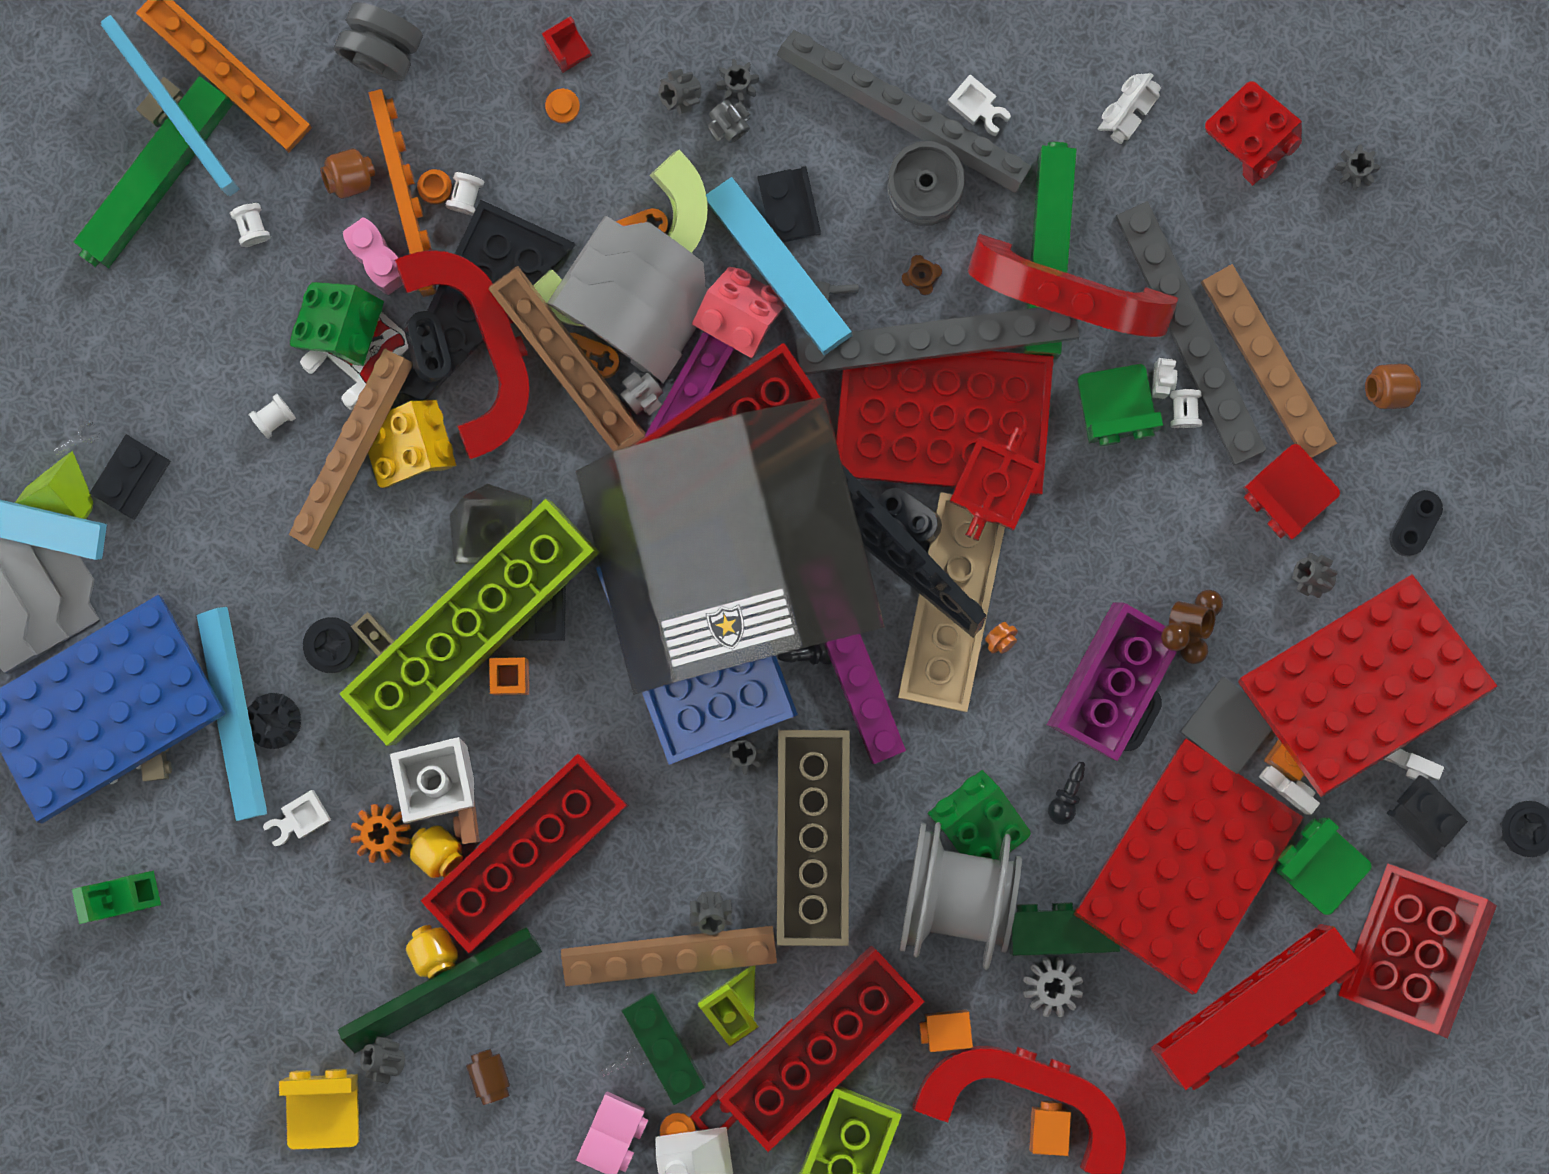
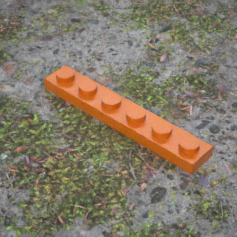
M147 0L136 12L140 19L288 153L312 129L305 119L173 0Z
M382 89L368 92L409 253L432 250L427 230H420L418 218L423 217V211L419 198H412L409 185L415 184L410 164H403L401 152L407 151L402 132H395L392 120L398 118L393 98L387 99ZM435 285L421 288L419 291L423 297L434 295L436 288Z

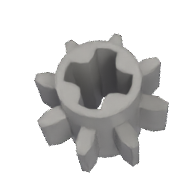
M634 372L622 381L626 390L620 395L636 415L644 410L650 416L662 406L658 401V397L664 392L649 373L640 377Z

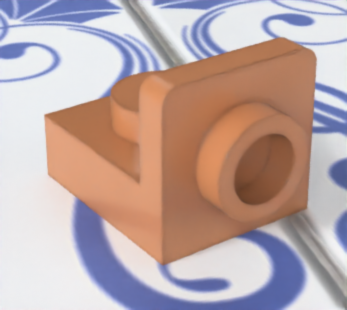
M474 800V807L459 810V816L453 817L456 838L462 837V844L480 842Z

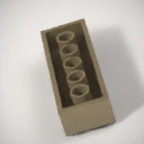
M778 730L777 945L849 946L850 730Z

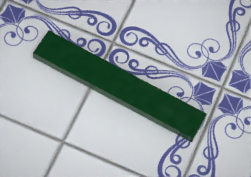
M523 928L338 1029L340 1038L355 1054L364 1049L366 1045L375 1043L376 1037L384 1038L538 955L542 952V949L529 929Z

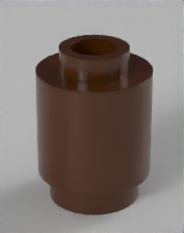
M491 1049L471 1055L472 1062L467 1064L466 1067L476 1098L480 1097L482 1105L510 1096L507 1088L510 1086L500 1053L493 1055Z

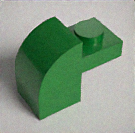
M154 870L72 889L79 924L112 918L161 905Z

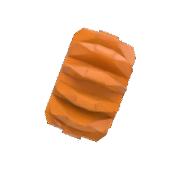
M372 804V817L366 811L361 810L358 815L365 823L354 822L351 825L352 829L361 831V836L351 837V843L363 842L357 854L363 856L371 850L369 855V862L375 863L378 860L379 854H381L384 863H390L391 854L389 850L397 857H401L404 853L397 843L408 845L411 842V839L408 837L400 836L402 831L411 830L410 824L398 825V822L403 819L401 811L391 818L393 805L386 804L381 816L379 805ZM380 823L382 824L381 828H388L389 835L384 836V843L382 844L379 843L380 839L373 838V832L378 830V824Z

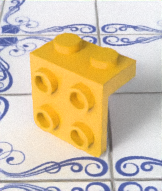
M437 400L410 401L390 410L368 451L374 475L380 488L391 487L423 472L442 471L457 466L453 455V447L448 439L443 422V414Z
M347 1069L325 1070V1075L311 1076L310 1070L291 1071L289 1072V1077L279 1081V1096H286L287 1145L290 1149L354 1147L359 1143L358 1074H347Z

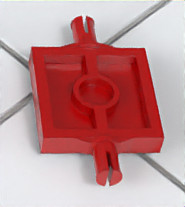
M1013 427L1006 445L994 444L979 437L949 502L966 509L974 516L965 533V536L971 538L975 527L978 526L973 540L979 541L986 522L996 523L1014 531L1043 465L1027 459L1019 451L1027 435V432L1023 429L1017 441H1015L1020 428Z

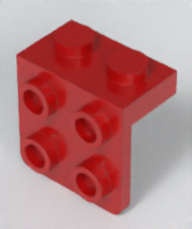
M1253 81L1247 82L1205 123L1206 132L1242 162L1243 177L1252 186L1261 178H1268L1276 169L1277 162L1285 155H1292L1302 142V121Z
M1298 444L1289 446L1243 487L1247 492L1243 497L1257 513L1262 509L1271 519L1267 525L1280 539L1286 536L1289 540L1294 539L1302 532V529L1340 495L1339 488Z

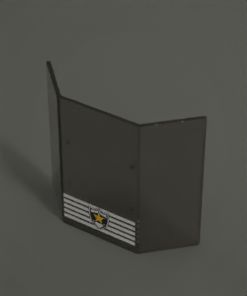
M824 397L734 415L613 451L576 470L594 545L600 552L597 556L633 695L797 649L885 628Z

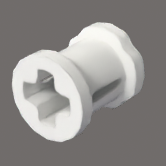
M455 172L453 179L456 182L451 200H447L445 206L450 210L473 216L476 210L474 204L478 190L483 187L484 181L469 174Z
M259 203L245 204L230 212L231 218L236 220L241 235L239 239L241 247H250L270 239V234L268 231H265L259 214L262 210Z
M1183 389L1170 391L1174 411V420L1170 422V427L1196 428L1202 426V420L1198 419L1200 390ZM1185 402H1187V415H1186V416H1185V413H1184V403H1185Z
M275 394L273 401L257 413L254 411L249 413L253 422L267 439L272 437V431L284 422L296 419L295 415L278 394Z

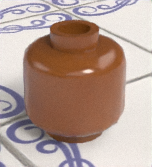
M354 148L328 156L325 159L324 167L320 168L326 190L329 194L334 193L340 199L366 192L370 188V177L375 176V170L369 156L363 157Z
M1407 364L1378 365L1372 370L1365 382V392L1368 400L1373 402L1379 409L1407 408L1413 404L1421 389L1419 377Z

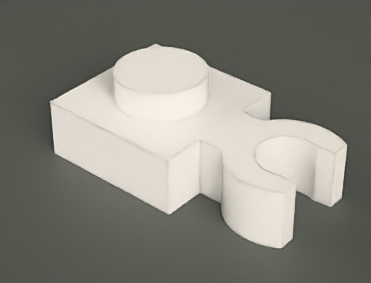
M972 75L965 79L947 101L950 107L972 125L979 118L983 120L986 131L993 136H996L1000 129L992 123V119L1000 117L1005 122H1008L1011 118L1010 113L1005 108L991 105L995 101L996 95Z
M1159 358L1154 363L1152 398L1165 399L1170 394V390L1175 391L1177 384V370H1174L1176 366L1175 360Z
M1402 749L1383 759L1408 770L1406 776L1412 780H1415L1419 775L1429 780H1439L1444 769L1439 764Z
M1267 766L1259 776L1261 780L1278 791L1277 793L1304 814H1312L1320 804L1313 798L1315 795L1313 789L1302 781H1297L1296 784L1293 781H1289L1273 766Z
M310 790L281 808L286 818L282 820H269L264 824L263 828L264 830H269L274 826H278L282 832L281 837L272 843L274 846H281L289 840L293 831L301 839L331 821V818L315 791Z

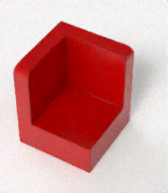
M571 16L541 33L545 46L562 73L592 56L589 48L577 31L576 24Z

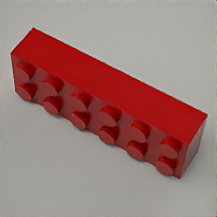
M782 343L606 463V465L646 522L652 521L815 408L823 400L785 343Z
M577 754L420 901L468 953H471L629 805L581 754Z
M1319 924L1150 1049L1177 1085L1185 1090L1189 1087L1193 1090L1198 1089L1209 1081L1211 1077L1208 1074L1219 1065L1224 1069L1234 1063L1240 1057L1237 1052L1249 1044L1252 1048L1264 1041L1269 1036L1266 1031L1278 1023L1279 1026H1283L1297 1016L1295 1010L1306 1002L1308 1005H1312L1326 995L1324 989L1331 983L1336 981L1337 984H1340L1349 979L1355 973L1353 967L1359 964L1360 961L1334 926Z
M870 946L716 1093L718 1099L769 1152L925 1001L873 946Z

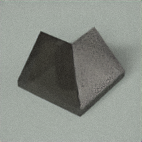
M486 484L464 495L449 515L455 564H477L531 513L533 500L530 497L491 484Z

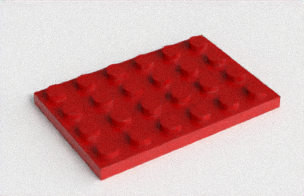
M986 351L843 370L835 457L856 479L956 488L979 437L994 444L1006 445L1013 427H1018L1020 430L1015 441H1017L1022 429L1027 432L1019 451L1027 459L1043 465L1030 494L1041 496L1043 494L1054 356Z
M1413 574L1242 676L1238 682L1320 797L1343 785L1497 688V684Z
M1185 738L1073 914L1190 994H1196L1303 817L1239 773L1236 774L1212 755Z

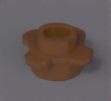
M915 255L911 258V266L908 272L902 275L901 280L903 285L907 287L913 286L919 290L921 295L926 296L932 293V285L936 278L941 277L942 269L940 265L931 263L924 259L923 256ZM920 272H923L925 274V277L920 278L918 274Z

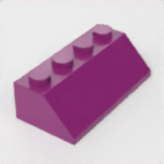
M1113 602L1052 713L1047 726L1112 760L1118 761L1177 652L1167 649L1162 643L1161 634L1166 626L1126 603Z

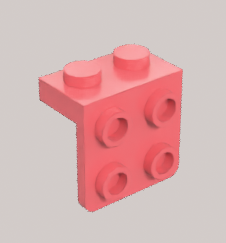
M728 267L707 290L692 325L753 358L770 325L786 306L770 285H765L752 278L751 274L743 269Z

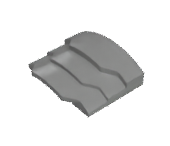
M604 216L547 304L572 322L584 325L631 359L630 363L645 374L649 373L657 382L664 383L682 356L680 352L697 328L692 325V322L708 290L705 287L704 263L649 222L622 226L608 216Z
M0 538V669L4 673H12L100 621L90 603L95 580L80 556Z

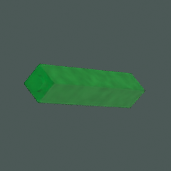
M199 76L178 105L203 140L206 141L232 107L233 103L225 94ZM169 118L164 121L73 241L82 249L79 256L95 268L99 263L108 269L195 155Z
M1049 142L1047 146L1042 145L1038 157L1031 261L1067 273L1077 148H1068V144L1064 142ZM1027 303V309L1038 307ZM1062 342L1025 346L1024 354L1054 356V359H1058L1062 351Z

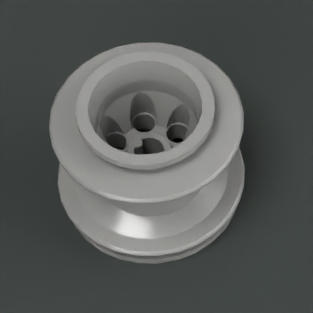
M940 822L935 824L934 832L926 831V824L921 823L900 951L905 952L906 945L914 946L913 955L918 957L921 944L930 932L985 942L983 968L987 970L990 967L995 944L1000 946V952L1006 953L1008 949L1018 896L1022 857L1016 856L1014 861H1009L1011 841L1009 834H1006L1003 838L999 860L944 851L940 840Z

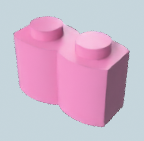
M361 218L343 231L346 245L356 259L364 265L366 273L379 290L389 295L403 285L394 261L398 257L387 247L385 239L371 221Z
M606 1092L576 1161L604 1174H617L618 1170L626 1172L634 1152L628 1150L633 1137L640 1140L648 1122V1119L642 1117L646 1108Z

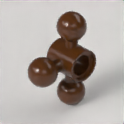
M1204 590L1197 595L1195 604L1182 601L1176 602L1170 613L1169 625L1163 629L1161 634L1163 645L1171 651H1180L1182 658L1190 664L1203 662L1208 655V645L1203 639L1209 638L1212 634L1216 615L1220 613L1223 607V600L1220 594L1214 590Z

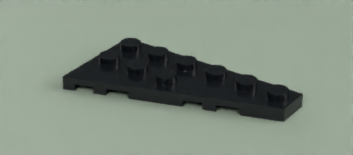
M480 200L455 254L464 257L478 266L492 283H495L519 266L528 280L534 285L549 270H553L576 245L568 239ZM439 285L427 311L436 315L442 324L451 359V367L442 379L436 382H427L415 373L412 366L399 392L419 401L427 400L484 341L469 301L461 292L450 286ZM419 327L417 333L425 337V329ZM408 349L404 358L412 362ZM425 361V365L428 369H435V365L432 361Z
M830 453L821 462L814 507L974 638L982 629L987 616L982 607L954 582L906 531L905 526L898 519L892 517L850 471Z

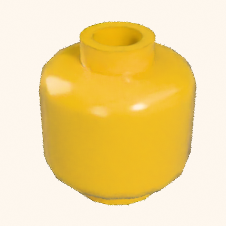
M432 826L428 829L421 828L411 839V844L413 845L410 850L411 860L431 878H439L441 876L445 878L463 861L461 843L442 826Z
M424 925L413 931V938L406 945V952L418 976L431 979L454 966L458 959V952L446 929L440 927L432 928L431 925Z

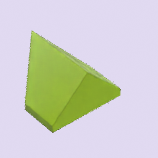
M73 451L26 486L15 501L17 504L87 519L94 505Z
M749 966L698 1002L700 1009L729 1047L759 1027L754 1020L755 966Z

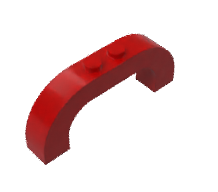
M979 234L967 271L972 278L981 284L1014 299L1110 330L1144 337H1161L1166 335L1178 302V297L1145 287L1144 292L1137 293L1099 284L1027 260L1011 251L1013 244Z
M436 250L416 252L395 259L394 261L406 293L431 285H446L461 292L472 307L498 378V393L494 404L485 414L456 425L468 458L473 459L484 455L507 441L524 417L529 399V379L522 358L528 355L521 335L514 336L510 325L514 323L490 292L489 287L493 284L492 281L471 261L453 253Z
M974 1046L973 1048L953 1052L939 1061L926 1075L917 1092L912 1107L913 1110L947 1123L959 1093L971 1082L982 1078L999 1079L1070 1104L1083 1114L1089 1130L1088 1144L1080 1167L1085 1172L1091 1174H1121L1126 1156V1136L1123 1122L1111 1100L1093 1083L1077 1074L1069 1072L1071 1065L1052 1058L1049 1064L1037 1061V1053L1018 1046L1016 1052L993 1046Z

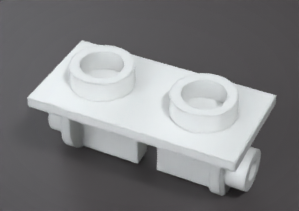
M1152 73L1133 75L1123 84L1121 89L1123 94L1117 102L1109 105L1103 112V122L1098 127V130L1113 131L1111 138L1119 144H1122L1124 140L1128 141L1142 121L1133 113L1135 109L1142 115H1146L1160 97L1159 91L1161 87L1151 80L1154 76Z

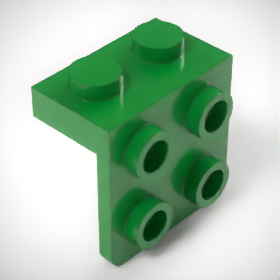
M312 282L303 296V303L292 330L290 346L299 350L330 352L353 365L364 366L385 301L356 285Z
M1135 364L1084 373L1078 377L1077 384L1089 444L1099 442L1100 446L1118 444L1121 442L1120 438L1134 436V440L1148 439L1154 437V432H1157L1163 426L1161 412H1154L1147 370L1144 365Z
M983 770L969 777L961 787L948 797L941 799L927 813L935 824L940 822V830L961 854L999 860L1003 838L1006 834H1009L1011 838L1010 852L1028 839L1031 834L1030 829L1000 787Z
M1314 818L1302 830L1301 835L1303 837L1295 846H1288L1278 857L1277 860L1280 863L1274 871L1324 915H1330L1371 870V862L1337 832L1339 826L1330 818H1319L1318 820Z

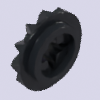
M335 617L320 619L313 623L305 633L303 639L304 656L308 663L318 671L324 673L341 672L353 664L359 653V636L352 629L351 625L342 619ZM326 631L332 636L333 640H345L344 643H341V646L336 648L337 659L331 655L330 651H317V649L322 648V645L327 643L326 637L328 636Z
M268 693L256 697L247 708L253 741L258 746L267 749H279L287 746L297 737L301 727V714L295 702L289 697L279 693ZM280 707L277 719L286 726L285 729L282 727H272L266 733L267 722L259 716L260 713L272 715Z
M1536 801L1517 802V804L1506 810L1503 821L1500 823L1502 827L1501 839L1505 841L1510 851L1523 857H1537L1549 851L1548 807ZM1525 819L1529 823H1542V826L1537 827L1533 831L1534 837L1532 839L1528 835L1516 834V832L1524 827L1523 821Z

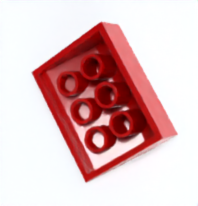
M1387 863L1354 952L1360 963L1353 967L1355 973L1343 982L1338 996L1448 1039L1497 905L1486 898Z

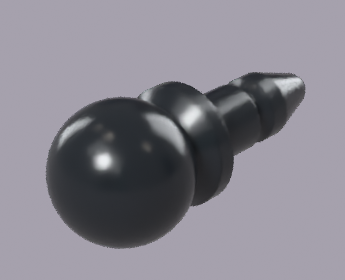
M822 638L817 642L810 640L805 647L788 649L777 656L779 661L789 663L810 660L812 665L819 662L832 664Z
M1082 761L1078 762L1071 770L1070 778L1067 779L1064 791L1058 789L1056 792L1057 798L1053 799L1049 804V817L1056 824L1065 825L1075 818V805L1080 801L1076 794L1080 788V782L1084 778L1085 763Z

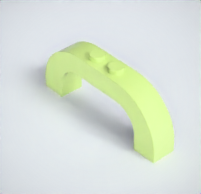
M677 150L653 171L650 177L666 193L672 205L673 220L667 235L692 253L697 247L705 229L708 211L707 197L697 170L680 150ZM549 270L533 286L547 303L562 279L553 270ZM548 305L562 323L573 326H584L572 322L567 317L562 315L560 312L555 310L553 307Z

